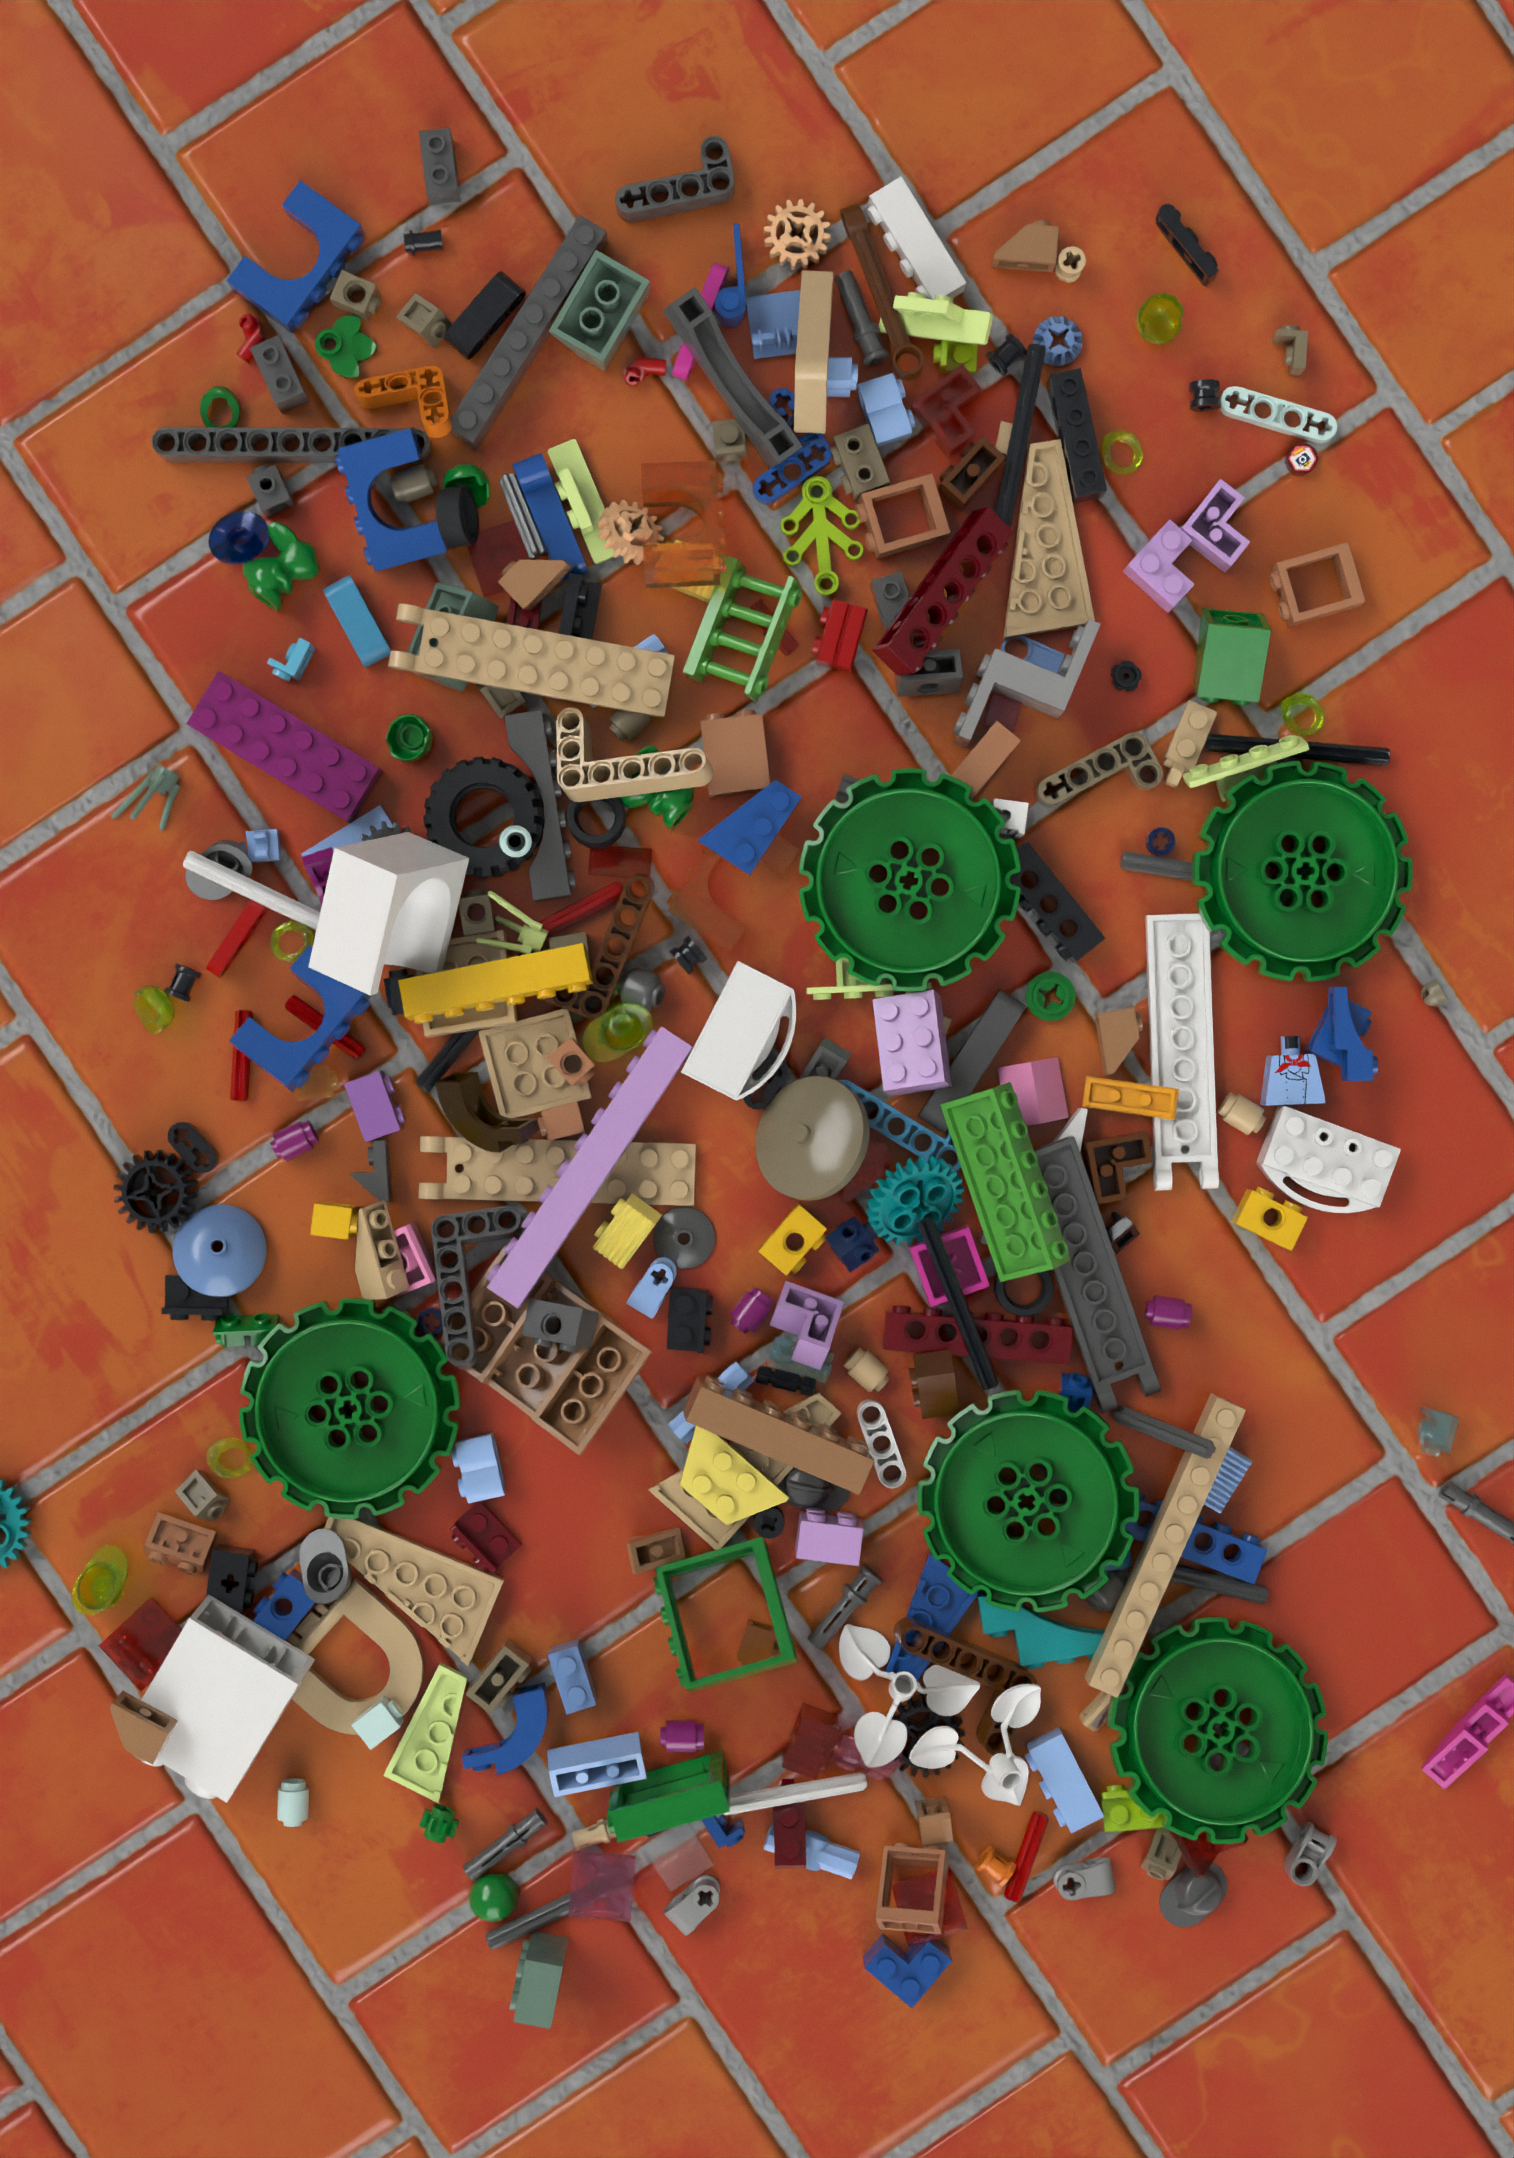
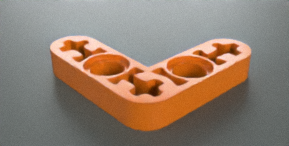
M424 366L366 378L359 381L354 387L357 402L362 408L373 409L418 399L421 420L426 435L432 438H440L446 436L452 430L446 384L443 373L437 366ZM433 381L434 386L428 387V382ZM399 385H407L405 388L399 390L393 389L394 387ZM440 399L437 403L426 404L430 400ZM439 416V422L434 423L433 417Z

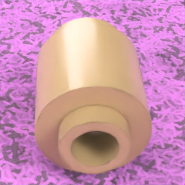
M1231 1092L1225 1097L1217 1111L1218 1114L1223 1116V1121L1246 1135H1249L1252 1131L1257 1133L1266 1120V1117L1262 1115L1264 1112L1263 1108L1240 1094L1234 1095Z
M860 1347L843 1364L848 1369L847 1373L868 1392H871L873 1389L879 1392L890 1379L886 1375L889 1372V1368L868 1350L864 1351Z

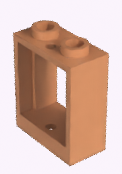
M933 473L862 493L858 500L859 504L855 505L859 522H865L868 534L864 535L869 553L874 552L876 560L946 540L951 533ZM918 489L931 531L885 544L872 502Z
M1348 542L1278 562L1271 568L1272 573H1269L1271 587L1273 591L1278 592L1280 603H1278L1280 618L1282 621L1286 620L1288 627L1357 608L1366 602ZM1332 557L1344 600L1299 613L1287 570Z
M996 721L951 776L972 787L970 799L972 800L1021 740Z
M894 1843L892 1846L884 1845L875 1918L879 1929L942 1934L949 1865L946 1850H942L934 1845H926L923 1848H911L910 1845L905 1843ZM894 1865L938 1868L933 1911L890 1908Z

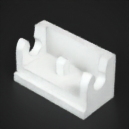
M994 798L991 804L997 809L1006 823L1000 829L999 834L1011 835L1013 839H1020L1025 834L1029 803Z

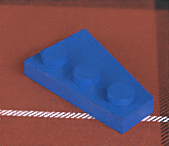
M775 780L698 839V842L750 876L802 797Z

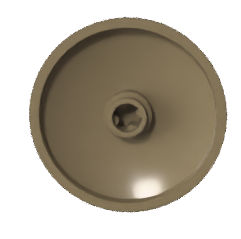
M805 1077L785 1086L772 1098L765 1108L756 1132V1158L764 1178L780 1193L798 1200H819L841 1190L858 1172L867 1152L869 1121L865 1107L854 1091L828 1077Z

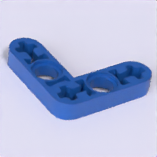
M786 388L774 390L769 398L771 407L783 419H786L788 416L786 411L782 407L776 409L775 406L777 405L778 397H781L783 400L788 398L790 400L788 402V409L793 415L795 394ZM794 415L787 421L790 428L794 424ZM807 433L806 436L797 437L803 447L755 480L753 495L759 503L763 505L775 503L829 464L831 460L830 446L821 433ZM812 448H816L818 451L823 449L825 451L823 453V461L820 462L817 458L808 463V467L811 470L807 471L804 462L798 457L803 455L804 461L812 456ZM789 464H795L800 468L801 475L796 480H789L783 474L784 468ZM778 473L780 482L786 487L781 489L779 483L772 488V496L769 497L766 493L760 495L761 483H765L767 486L771 485L776 481V477L773 474Z

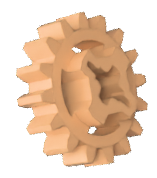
M799 199L797 206H793L792 202L787 200L786 209L784 210L777 205L775 207L777 216L768 215L767 222L771 226L764 227V235L770 236L764 240L765 247H773L770 251L771 259L780 256V266H783L786 261L791 262V270H795L797 263H801L802 267L807 269L808 260L810 259L817 264L819 262L817 253L826 254L827 247L823 243H829L831 237L830 234L824 233L830 229V223L821 222L824 218V211L815 213V204L813 202L808 208L803 207V199ZM779 225H781L784 234L777 240L776 232ZM817 229L818 238L814 245L812 243L813 240L809 236ZM792 231H795L797 234L803 232L802 238L800 239L797 235L792 238Z
M622 500L619 505L612 502L609 508L606 507L600 516L601 520L597 524V528L602 530L598 538L607 541L604 548H612L614 550L613 557L616 558L622 555L624 563H628L630 559H633L634 563L639 565L642 560L648 563L652 557L657 555L664 541V537L659 535L663 528L654 524L657 520L656 516L649 517L647 515L648 508L645 507L641 511L638 509L637 502H633L631 506H628L625 500Z

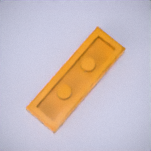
M1086 1076L1082 1107L1175 1120L1180 1089Z

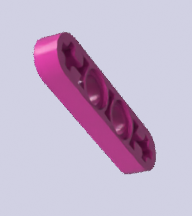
M716 262L712 264L701 296L713 313L715 311V297L723 289L729 267ZM684 342L677 356L672 376L687 381L696 360Z

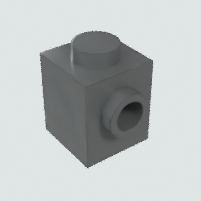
M265 464L259 466L252 471V475L246 477L259 507L266 517L295 505L281 472L276 465L270 466Z

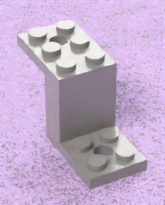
M1089 619L1084 626H1078L1068 645L1073 651L1071 655L1067 654L1065 659L1063 658L1057 674L996 648L991 656L985 654L976 676L981 678L979 684L973 683L964 702V705L969 706L967 713L961 712L952 733L957 735L954 743L963 747L968 745L990 692L1058 719L1066 709L1101 624Z

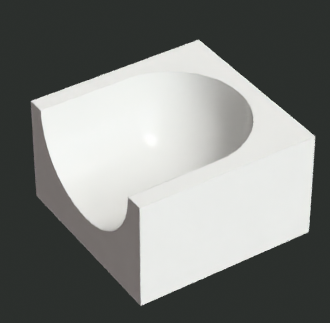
M410 832L335 847L308 967L368 995L378 993L384 964L408 967L428 974L443 971L469 858Z

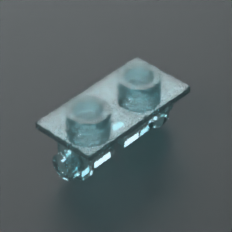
M775 1336L767 1362L768 1367L799 1374L802 1377L815 1378L816 1381L826 1384L835 1354L828 1352L821 1370L791 1360L796 1342Z

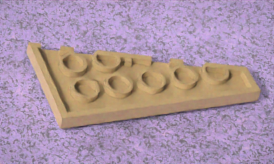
M1061 439L1033 443L1028 446L1003 639L1078 627L1079 625L1084 626L1089 619L1095 621Z
M820 1392L814 1393L813 1396H809L783 1411L790 1416L792 1411L809 1418V1423L818 1428L820 1424L831 1426L842 1414ZM729 1442L776 1485L793 1469L790 1465L736 1442ZM683 1469L649 1488V1491L715 1550L721 1549L749 1518L746 1517L725 1525L680 1486Z
M328 1517L324 1529L336 1532L342 1539L348 1563L360 1571L371 1584H375L393 1603L421 1627H425L444 1647L454 1652L465 1665L469 1666L504 1578L483 1571L473 1565L361 1519Z

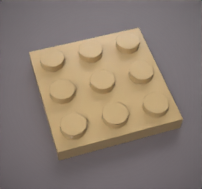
M500 930L450 939L443 971L509 958L507 949L476 943L477 938L507 942L506 932ZM416 970L417 976L428 974L426 972ZM506 1001L494 1003L495 1008L491 1010L477 1012L475 1007L464 1009V1014L457 1017L446 1018L445 1013L433 1016V1021L423 1023L424 1036L430 1038L518 1023L516 1005H507Z
M561 1009L523 1019L515 1024L478 1031L500 1115L507 1118H517L592 1098L588 1081L583 1086H580L578 1082L571 1086L547 1059L569 1037H572L578 1044L569 1010ZM571 1055L566 1059L565 1067L569 1072L577 1073L582 1068V1060L577 1055Z

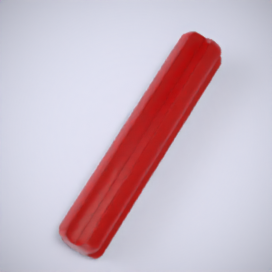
M615 881L548 916L539 923L543 924V929L549 931L547 937H550L619 901L623 888L618 881Z
M292 995L285 1003L284 1007L288 1012L313 1030L317 1031L324 1018L322 1014L295 995ZM348 1033L341 1040L336 1039L333 1042L335 1046L355 1060H358L366 1050L362 1043Z
M236 1010L234 1034L248 1017L253 1019L252 1011ZM233 1046L230 1098L233 1101H246L249 1090L250 1059Z
M1034 1811L1031 1815L1015 1861V1871L1008 1880L1004 1892L1005 1898L1013 1902L1021 1901L1049 1821L1048 1816L1041 1812Z

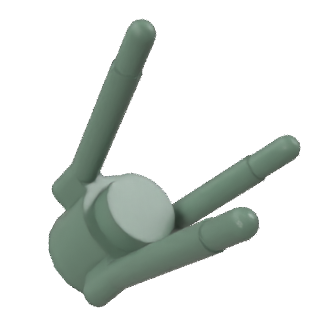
M158 764L155 770L151 769L140 785L118 806L111 817L116 819L148 786V791L130 815V819L135 820L155 792L162 796L169 792L159 824V829L164 830L175 796L181 788L176 784L180 777Z

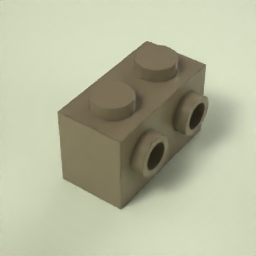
M869 424L833 437V447L829 449L835 466L840 464L844 473L840 480L846 495L851 493L853 500L856 501L859 500L862 493L890 485L889 477Z
M507 1638L469 1686L466 1695L489 1714H491L496 1706L502 1708L511 1697L512 1693L509 1690L517 1681L521 1684L532 1669L529 1667L532 1657Z

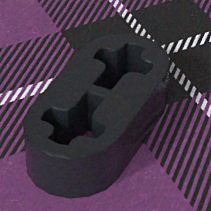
M771 1057L764 1061L753 1076V1079L759 1080L768 1071L767 1065L769 1063L773 1065L777 1057ZM784 1060L780 1068L783 1072L782 1077L775 1076L770 1083H764L767 1085L762 1094L766 1098L763 1103L757 1101L755 1104H752L750 1102L752 1096L749 1094L743 1098L748 1107L762 1109L769 1104L789 1074L788 1065Z
M180 1122L174 1124L169 1129V1143L193 1170L199 1173H206L216 1168L219 1162V1155L216 1149L194 1125L188 1122ZM178 1129L182 1131L189 1130L190 1133L187 1135V1138L193 1144L191 1147L185 1141L177 1142L176 1139L179 1137ZM196 1148L202 1154L210 1153L211 1156L208 1158L209 1166L206 1164L199 1166L197 1164L200 1158L194 1151Z

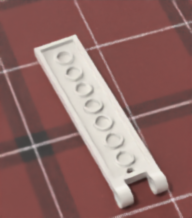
M1200 914L1146 915L1151 1085L1180 1089L1176 1119L1152 1117L1155 1191L1172 1189V1162H1200L1199 1180L1201 1189H1217L1219 1185L1210 934ZM1183 1145H1187L1189 1147V1151L1187 1154H1183L1181 1152V1147Z

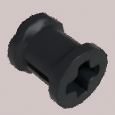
M1011 333L1005 336L1006 341L994 352L989 351L986 354L991 366L1003 376L1008 373L1007 368L1019 357L1024 358L1027 353L1023 344Z
M175 963L174 968L176 971L169 987H165L164 992L189 1002L191 999L189 994L195 980L200 978L202 973Z

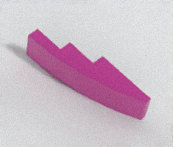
M1505 1673L1471 1707L1421 1766V1770L1444 1790L1488 1750V1743L1509 1725V1717L1514 1714V1679L1509 1674Z

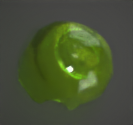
M1167 293L1152 295L1142 303L1137 311L1136 328L1140 337L1154 345L1169 343L1182 329L1183 306L1173 295Z
M143 986L134 992L135 995L139 994V996L133 1000V1007L149 1033L156 1035L171 1025L175 1017V1008L169 994L158 986Z

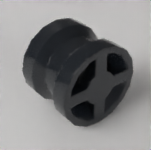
M1204 379L1189 383V392L1192 393L1190 410L1203 412L1219 409L1221 404L1220 399L1217 397V391L1220 389V381Z
M689 936L683 940V944L679 948L674 947L669 951L688 975L694 971L695 965L704 963L708 959Z
M777 1506L754 1515V1527L761 1537L772 1539L782 1533L785 1520L782 1511Z

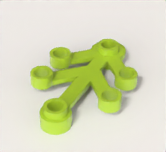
M813 476L803 484V500L789 516L781 520L780 530L785 536L795 535L798 532L799 522L812 508L814 521L796 543L784 551L783 560L789 567L798 566L801 562L802 554L816 538L819 573L815 577L814 588L819 595L829 597L838 590L839 579L831 571L828 538L844 550L846 558L850 561H857L862 557L863 546L858 541H852L826 519L825 507L842 519V526L847 530H855L860 522L855 510H849L832 496V485L826 478ZM816 487L822 489L823 495L821 497H814L811 494L812 489ZM848 515L856 517L857 522L854 525H848L845 522V518ZM792 521L795 524V529L793 531L785 530L784 523ZM851 546H857L860 553L852 556L849 554L848 549ZM789 552H795L799 558L795 562H790L786 556ZM825 579L830 580L832 587L824 590L820 585L821 581Z

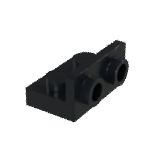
M569 574L558 634L592 640L602 589L600 584L584 581L582 575Z
M165 1275V1307L161 1308V1314H170V1320H189V1315H201V1320L215 1321L220 1320V1315L229 1313V1296H206L190 1288L179 1275Z
M670 1287L667 1349L703 1353L704 1346H710L711 1327H705L706 1315H712L713 1297L707 1296V1289Z

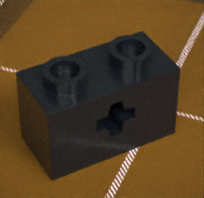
M217 1545L212 1550L206 1597L210 1595L242 1615L247 1611V1608H251L254 1600V1590L250 1589L251 1577L255 1578L258 1570V1559H254L255 1549ZM230 1575H234V1581L239 1582L235 1587H231L232 1582L227 1580Z

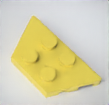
M695 1425L680 1479V1486L725 1525L784 1503L789 1499L787 1493L723 1437Z

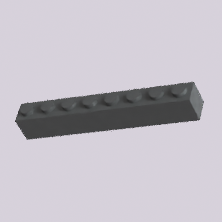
M579 215L452 416V430L450 431L452 436L477 451L551 334L549 330L593 253L595 250L602 253L606 247L608 238L607 232Z

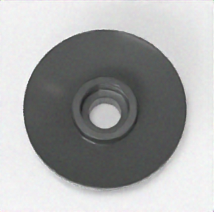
M678 1207L665 1213L658 1221L653 1236L654 1246L660 1257L671 1259L677 1268H693L703 1263L710 1256L715 1244L714 1228L708 1217L701 1211L690 1207ZM679 1234H689V1243L681 1244L678 1241Z

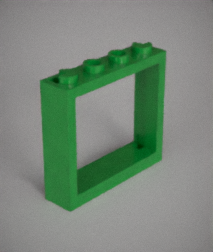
M763 1537L655 1568L657 1577L653 1578L654 1588L657 1595H662L665 1607L660 1608L664 1625H670L672 1637L668 1638L672 1656L677 1655L680 1668H676V1675L679 1678L680 1686H685L688 1692H696L798 1662L769 1549ZM754 1555L781 1655L697 1679L671 1578Z
M722 1750L645 1771L646 1779L614 1785L613 1791H610L611 1798L609 1799V1807H607L608 1815H606L609 1833H615L619 1843L730 1812V1777Z

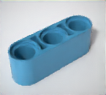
M351 575L324 588L323 592L364 667L367 668L390 656L392 650Z

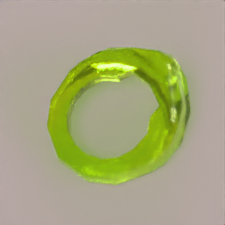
M1125 430L1111 431L1105 435L1101 447L1104 464L1116 474L1127 475L1136 471L1142 462L1143 456L1138 439L1132 433ZM1118 440L1122 443H1127L1134 452V460L1128 467L1122 468L1117 466L1111 458L1110 447Z
M1297 693L1281 702L1283 721L1286 727L1294 734L1308 736L1314 734L1322 727L1324 720L1323 708L1313 696L1306 693ZM1296 704H1306L1313 709L1315 721L1311 727L1302 729L1294 723L1290 713Z
M288 921L275 928L271 934L270 948L274 956L280 960L295 962L309 945L313 947L315 935L307 926L296 921ZM289 930L302 933L304 947L294 954H285L279 947L280 936Z
M223 1438L214 1442L206 1453L207 1464L217 1476L223 1478L243 1476L251 1467L252 1460L250 1456L252 1455V1450L243 1441L235 1438ZM229 1448H239L246 1454L245 1464L238 1470H227L219 1465L218 1458L220 1453L227 1451Z

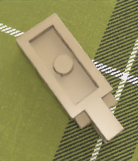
M1187 701L1164 756L1163 766L1169 768L1164 784L1173 788L1177 787L1182 774L1190 772V769L1196 765L1217 711L1193 701Z

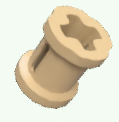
M1073 246L1066 247L1061 251L1055 266V273L1059 280L1071 283L1079 279L1086 263L1083 251ZM1066 260H1068L1070 264L1076 263L1075 269H1073L1070 265L1065 267L1064 264Z

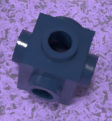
M855 1216L841 1223L836 1230L825 1237L835 1255L850 1273L861 1264L868 1262L873 1255L880 1251L874 1242V1239L878 1237L867 1222L862 1225Z

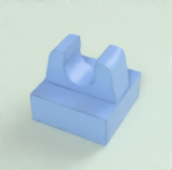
M278 829L246 831L247 852L251 863L281 861Z

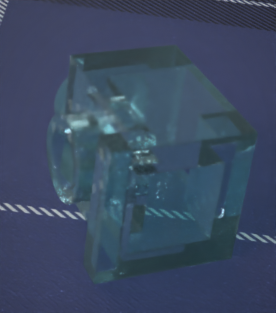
M1422 1406L1420 1412L1426 1416L1425 1420L1420 1421L1417 1429V1438H1420L1418 1444L1422 1445L1420 1451L1434 1456H1439L1440 1451L1450 1454L1459 1417Z

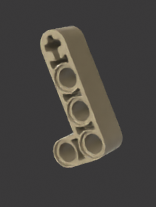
M1132 732L1046 777L1036 787L1035 797L1042 806L1053 807L1125 769L1132 784L1137 789L1147 791L1160 783L1163 771L1147 739L1140 733ZM1132 740L1139 745L1138 755L1131 756L1126 752V741ZM1100 755H1107L1111 758V770H1103L1098 766L1097 760ZM1141 768L1152 770L1154 773L1152 783H1145L1140 779L1139 773ZM1076 769L1084 773L1085 782L1083 785H1076L1071 781L1070 773L1072 770ZM1063 782L1064 788L1054 794L1055 799L1051 796L1045 797L1043 792L1047 789L1046 785L1049 788H1053Z

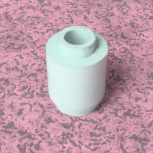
M508 826L500 834V848L508 856L521 857L531 848V835L521 826ZM512 835L520 837L521 843L518 847L510 846L509 838Z
M284 1779L281 1781V1787L278 1788L277 1820L283 1821V1825L287 1827L301 1826L302 1821L309 1818V1788L306 1787L305 1779Z

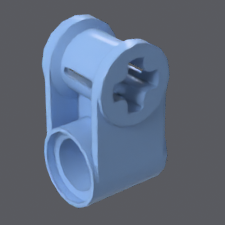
M667 1257L655 1259L642 1280H639L626 1304L653 1319L676 1277L677 1267L675 1263ZM661 1268L667 1271L662 1279L657 1277Z

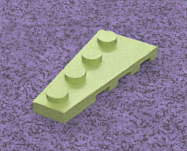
M440 1662L383 1775L437 1803L440 1801L467 1683V1675Z

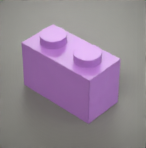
M378 1071L344 1083L365 1142H370L404 1129L402 1123L406 1122L405 1114L401 1105H395L392 1093L396 1091L390 1075L385 1076L383 1071Z

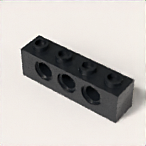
M1081 368L1051 374L1046 385L1058 439H1061L1072 502L1076 504L1102 498L1107 491Z
M1027 841L1017 849L1021 870L1019 873L1010 876V882L1021 888L1019 905L1026 913L1030 910L1038 919L1035 922L1036 926L1045 937L1052 936L1057 943L1054 948L1065 961L1070 959L1073 963L1077 962L1102 942L1105 937ZM1024 872H1031L1035 875L1036 885L1034 888L1028 889L1021 884L1020 879ZM1043 896H1050L1055 900L1056 908L1052 913L1044 912L1041 909L1040 901ZM1063 920H1069L1074 924L1075 932L1073 936L1066 937L1061 934L1060 924Z

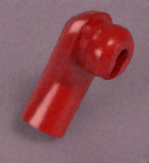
M245 314L239 320L245 342L236 355L249 364L254 357L250 347L264 342L265 338L259 319L251 314Z
M649 357L636 358L624 370L623 378L625 383L629 386H636L649 374L665 376L667 360Z

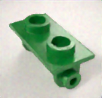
M257 1313L253 1316L228 1314L220 1317V1320H216L213 1329V1335H216V1344H222V1347L245 1346V1336H250L251 1346L259 1345L266 1335L278 1324L279 1314Z

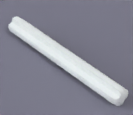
M194 851L187 853L183 861L184 868L317 930L320 916L319 911Z
M863 1772L730 1795V1812L724 1813V1815L863 1791L867 1787L866 1776Z

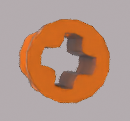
M988 1846L983 1851L975 1865L977 1871L981 1872L983 1870L994 1878L996 1884L1000 1887H1003L1008 1882L1016 1868L1015 1863L1012 1861L1008 1862L995 1853V1848L992 1846Z

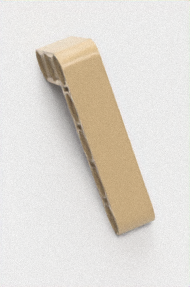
M802 270L795 361V433H826L833 271Z
M569 707L562 710L557 716V781L568 798L574 802L701 787L708 784L713 778V767L704 752L698 748L593 761L592 729L581 711L575 707ZM579 723L576 728L570 730L574 724ZM580 751L577 756L570 758L573 753ZM702 764L697 770L691 771L695 765ZM671 768L668 773L660 775L663 770ZM640 772L636 778L630 779L634 773ZM610 776L607 781L600 783L604 777ZM580 780L578 784L570 787L574 781Z

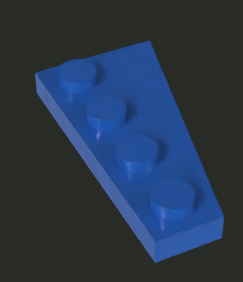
M929 1552L904 1618H914L950 1634L981 1589L977 1590L973 1595L967 1593L947 1575L950 1566L942 1560H936L932 1553ZM914 1629L907 1632L905 1640H912L916 1636L917 1630ZM896 1640L884 1672H894L895 1674L903 1671L909 1672L918 1681L930 1661L907 1652ZM944 1641L937 1642L933 1646L932 1652H938Z

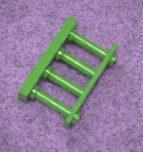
M727 556L684 666L683 673L690 679L700 683L703 682L705 676L712 674L746 686L744 694L751 700L758 702L760 694L763 695L768 687L769 678L767 676L793 608L797 607L801 601L802 586L791 576H788L785 587L746 575V567L738 559ZM745 587L780 599L774 615L771 616L735 604L734 599L738 589ZM734 616L769 628L763 644L759 645L724 633L723 627L726 619ZM723 645L756 656L757 660L752 673L748 674L713 662L712 656L715 648Z

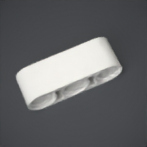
M872 1398L865 1399L858 1405L856 1412L867 1446L870 1449L869 1452L875 1460L874 1466L877 1475L885 1487L897 1488L904 1483L906 1470L888 1418L879 1401ZM869 1406L878 1408L880 1412L879 1417L875 1421H866L862 1416L865 1408ZM878 1436H886L890 1440L888 1448L882 1451L876 1450L873 1447L874 1439ZM889 1465H895L900 1468L899 1476L893 1480L886 1479L883 1476L884 1469Z

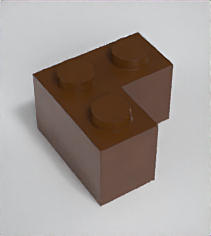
M1145 1131L1082 1142L1087 1175L1097 1204L1128 1199L1122 1168L1153 1163L1148 1132Z

